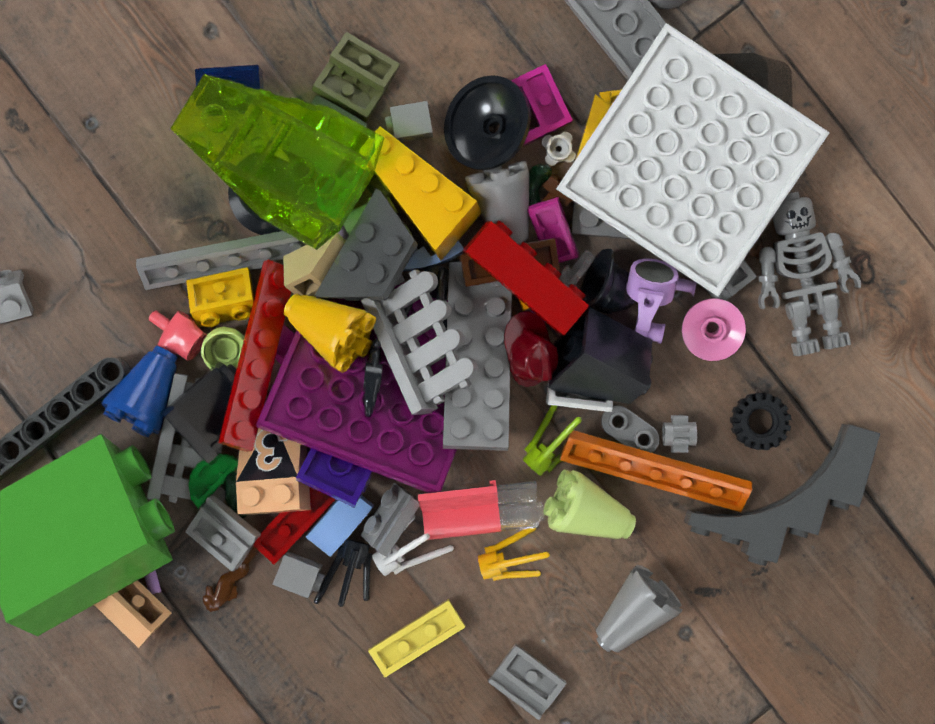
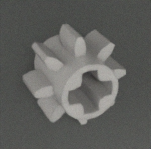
M671 415V422H663V446H671V452L688 453V446H696L697 444L696 422H688V416Z

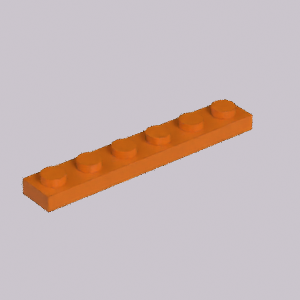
M575 430L566 438L561 451L560 461L738 512H742L752 492L751 481Z

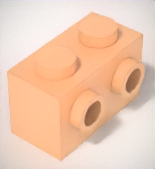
M138 580L94 604L138 648L172 614Z

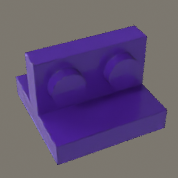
M311 448L296 476V481L355 508L362 492L365 493L370 483L373 471Z

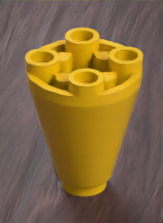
M294 294L286 303L284 315L288 317L289 322L331 367L341 373L346 372L358 356L365 357L370 351L372 341L369 337L376 323V317L371 313L309 295L301 296L300 294Z

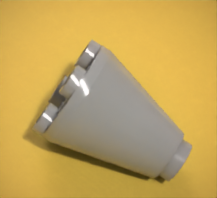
M521 161L508 165L509 169H502V166L494 169L483 170L484 174L476 173L466 176L465 180L468 191L478 202L485 222L492 221L495 224L499 220L513 232L510 237L517 244L527 243L526 240L529 238V171L527 162Z

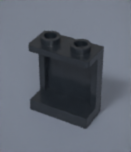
M218 362L161 412L194 451L208 464L218 456L216 451L223 446V444L218 442L237 370L232 364L226 366Z

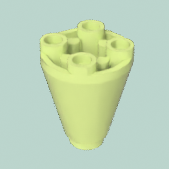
M564 469L560 473L556 492L553 497H549L546 500L543 508V514L548 516L549 528L562 533L627 539L632 534L636 524V517L630 513V510L585 475L575 470L568 471Z

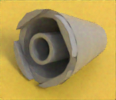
M636 565L631 570L596 629L598 635L596 640L607 652L611 650L617 653L677 617L683 610L680 609L682 605L673 591L662 580L656 582L649 578L653 572L641 565Z

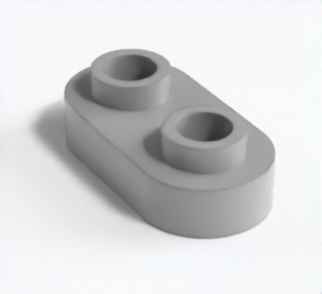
M614 405L612 412L604 411L602 414V428L621 444L651 453L657 449L659 434L656 429L627 408ZM617 415L623 418L624 422L621 427H615L612 424V419ZM641 434L648 435L649 442L647 445L642 446L639 444L638 437Z

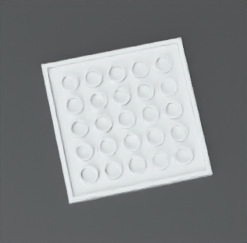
M666 23L556 190L719 297L830 132Z

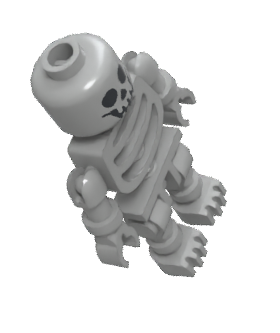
M799 192L789 193L773 216L775 231L778 235H784L785 240L775 242L773 245L774 249L765 247L759 252V263H761L762 276H759V282H762L761 293L758 298L759 307L761 309L766 308L764 300L767 296L773 298L774 304L772 307L774 309L779 307L780 299L775 287L778 275H774L775 267L776 272L782 277L790 279L799 278L801 280L800 283H802L801 289L781 293L782 299L799 298L798 301L785 304L786 315L794 327V330H791L792 335L797 339V342L791 343L793 356L820 352L818 340L816 338L809 339L811 328L807 327V317H810L811 310L815 309L818 315L822 314L825 321L822 324L823 330H827L828 334L822 336L824 349L851 345L849 333L840 332L839 327H842V322L837 319L840 307L837 294L822 295L821 292L837 288L836 282L814 285L815 282L812 277L822 273L832 264L833 269L837 268L838 284L842 292L849 293L846 287L848 278L854 281V287L861 288V280L850 268L849 263L852 261L850 256L846 257L842 248L844 244L839 234L829 233L826 236L822 232L810 234V229H813L816 225L811 199L808 197L800 198ZM817 246V250L808 256L809 253L807 251ZM784 253H794L796 258H786ZM821 257L819 265L813 270L810 269V262ZM784 264H798L797 270H799V274L788 271ZM807 294H812L814 303L809 304Z

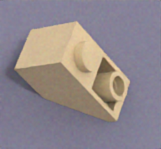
M333 231L283 256L284 286L294 294L314 297L346 240L336 231Z

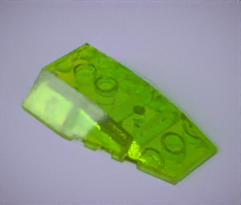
M206 74L202 76L170 128L261 219L315 250H318L341 230L374 175L384 142L383 136L328 106L306 103L302 99L294 97H283L273 94L271 91L249 88L244 84Z

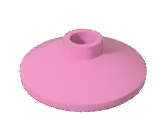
M719 298L705 299L696 303L686 313L682 323V337L685 345L692 354L707 361H719L733 355L742 345L746 333L745 320L739 309L729 301ZM711 322L718 324V329L713 333L707 331V325Z

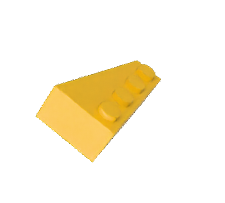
M381 126L359 150L366 163L417 228L440 261L482 213L478 202Z

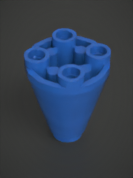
M155 346L153 351H149L106 395L101 403L105 407L103 415L118 423L122 419L133 424L132 430L142 436L149 438L152 433L159 434L164 420L161 412L167 408L177 368L175 362L178 357L162 347Z

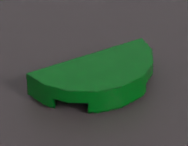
M219 453L209 464L203 459L196 464L190 474L188 488L190 498L197 508L237 469V458L232 455Z

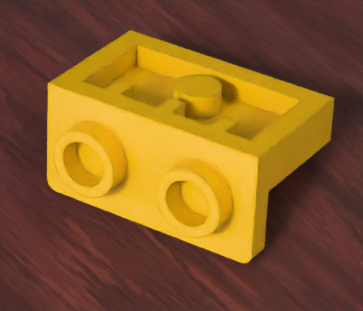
M248 267L186 280L190 313L198 327H214L222 322L231 320L241 321L250 317L254 293L251 273Z

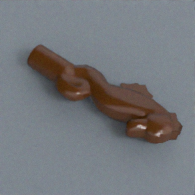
M254 546L237 570L233 572L229 570V572L221 575L215 592H213L212 586H206L203 603L207 610L210 612L218 611L219 607L227 600L230 601L237 598V585H234V582L243 579L248 574L249 562L259 552Z

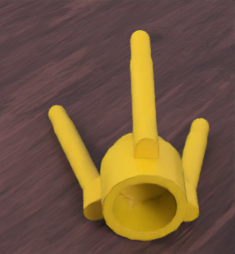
M531 525L495 545L484 547L485 554L478 555L479 567L484 580L492 578L493 581L507 578L539 577L541 575V572L538 570L508 571L507 567L549 558L550 554L548 552L509 560L505 559L503 552L497 553V551L535 531L536 525Z

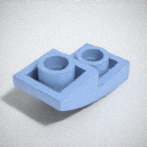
M458 241L440 261L436 254L430 256L424 246L419 250L416 247L403 271L423 270L427 266L443 264L464 253L462 251L464 248Z
M362 495L355 508L335 500L330 505L327 513L310 529L306 538L331 557L367 516L374 505Z

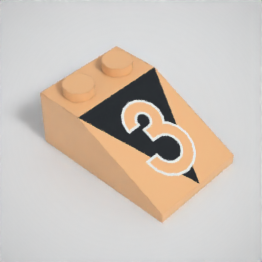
M258 428L253 451L239 450L236 476L237 514L255 515L311 510L309 486L296 481V476L307 457V446Z

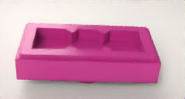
M559 197L529 206L528 213L538 240L555 238L559 263L578 258L579 252Z

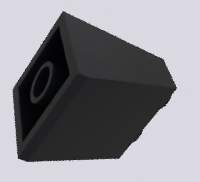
M591 307L579 317L565 335H561L554 341V346L559 354V363L556 371L552 374V379L549 380L548 388L553 391L631 404L640 395L646 394L651 386L652 340Z

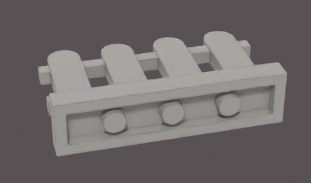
M413 270L409 273L411 279L398 288H393L387 300L371 301L368 298L361 299L365 311L376 317L373 329L411 414L423 415L430 414L438 409L437 405L445 401L443 395L460 385L461 389L470 387L469 379L477 374L478 365L471 358H459L456 350L464 344V334L458 329L446 330L443 321L451 314V306L447 301L432 300L430 292L435 290L438 285L437 276L433 272L424 271L420 273L419 270ZM420 299L424 308L407 317L404 309ZM434 328L437 337L420 346L417 337ZM447 357L450 366L434 375L430 366Z
M174 374L167 407L194 384L186 382L188 375ZM164 418L146 499L152 500L156 498L160 500L161 494L170 495L169 502L176 503L177 497L191 500L188 488L189 479L182 478L184 466L194 468L202 458L192 447H189L184 438H182L181 445L173 444L174 434L177 431L166 418ZM222 446L216 451L217 454L221 453ZM168 463L177 464L174 476L166 474ZM222 486L212 494L222 502L226 498V492Z

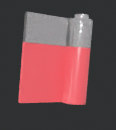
M496 480L489 481L490 486L418 494V502L423 516L424 534L428 533L430 535L428 540L538 528L539 521H545L543 502H536V481L496 486Z

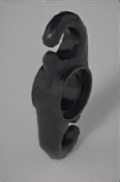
M374 338L364 375V414L368 418L373 415L381 384L383 364H381V344L378 338Z

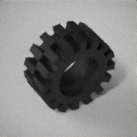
M756 393L746 395V398L740 399L737 402L738 405L732 410L734 413L733 417H730V423L733 425L731 430L737 436L736 439L746 447L756 450L776 448L782 440L785 441L788 437L786 436L787 431L791 430L789 420L792 419L791 415L787 413L788 407L782 404L781 399L771 394ZM758 409L768 411L772 417L771 428L763 434L755 433L749 426L750 415Z

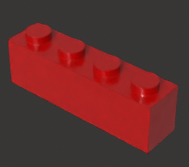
M498 220L495 224L492 221H487L462 251L559 334L565 335L589 307L583 301L586 295L572 283L567 287L561 282L559 278L562 274L547 262L543 266L534 258L537 252L525 242H522L520 245L517 244L510 237L513 232L501 221Z

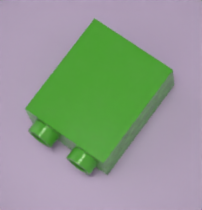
M100 434L0 491V607L6 623L39 636L173 560L164 538L174 533L175 528L162 503L156 498L149 502L146 499L141 484L151 479L152 476L145 459L135 446L131 445L121 450Z

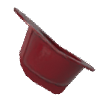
M519 312L506 325L504 344L513 379L519 385L532 387L542 381L552 379V374L556 371L559 363V354L557 348L550 342L544 321L532 312Z

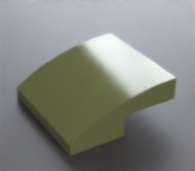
M346 32L331 53L328 64L313 84L312 91L362 121L367 122L398 71L400 63Z

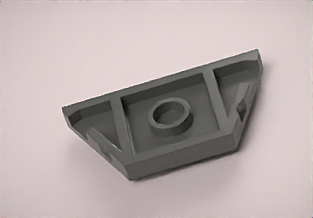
M376 189L318 288L315 294L317 298L328 301L329 299L345 298L347 301H360L361 299L368 298L371 301L387 300L418 243L380 190Z

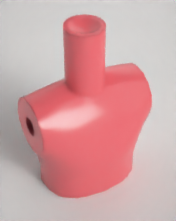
M157 310L149 316V321L163 330L158 342L159 347L177 354L187 361L197 356L207 334L197 326L191 316L182 311H177L173 318L169 320Z

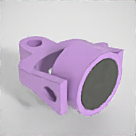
M643 258L633 262L629 272L626 291L631 299L638 302V316L634 331L661 344L665 324L651 322L658 307L671 303L675 290L691 293L694 297L697 283L678 278V271L674 267L658 259Z

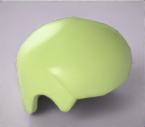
M224 326L208 333L201 347V357L206 366L211 369L220 362L226 366L232 364L237 369L245 336L235 328Z

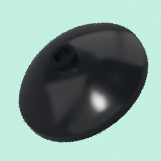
M483 76L466 84L450 103L444 122V137L452 156L461 164L475 170H490L507 163L521 149L529 133L531 111L528 99L517 84L501 76ZM498 125H500L498 131L495 133V128Z

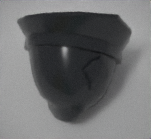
M603 249L594 257L580 288L586 295L583 301L589 307L606 314L626 310L635 302L626 291L629 273L614 262L612 249Z

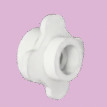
M562 132L561 135L553 137L546 135L542 139V146L545 147L547 154L545 162L548 165L555 166L557 162L566 161L571 163L574 161L576 153L572 150L571 141L573 138L570 133ZM557 146L562 148L560 152L556 151Z

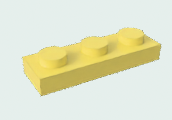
M447 599L369 648L368 652L383 676L387 677L464 629L465 624L451 601Z

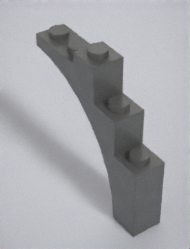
M842 424L834 445L821 466L803 485L783 499L760 509L737 514H708L687 510L684 522L692 526L691 532L709 536L710 531L722 534V541L739 545L740 541L743 540L741 552L749 555L748 561L763 566H766L768 561L777 563L787 527H790L788 533L807 538L808 533L819 535L829 499H831L829 505L848 510L849 505L860 507L881 433L849 424Z

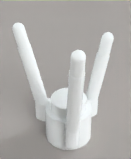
M413 515L406 528L414 521L415 515ZM425 533L402 548L395 544L387 557L376 552L372 555V558L384 576L391 572H394L396 575L406 568L454 550V547L449 545L403 562L405 560L404 554L430 538V535Z

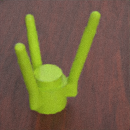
M551 405L533 439L524 449L527 455L522 460L540 476L546 470L550 473L557 464L562 462L560 461L561 454L555 457L556 455L553 451L582 421L581 417H576L548 447L543 443L537 447L557 409L556 405Z

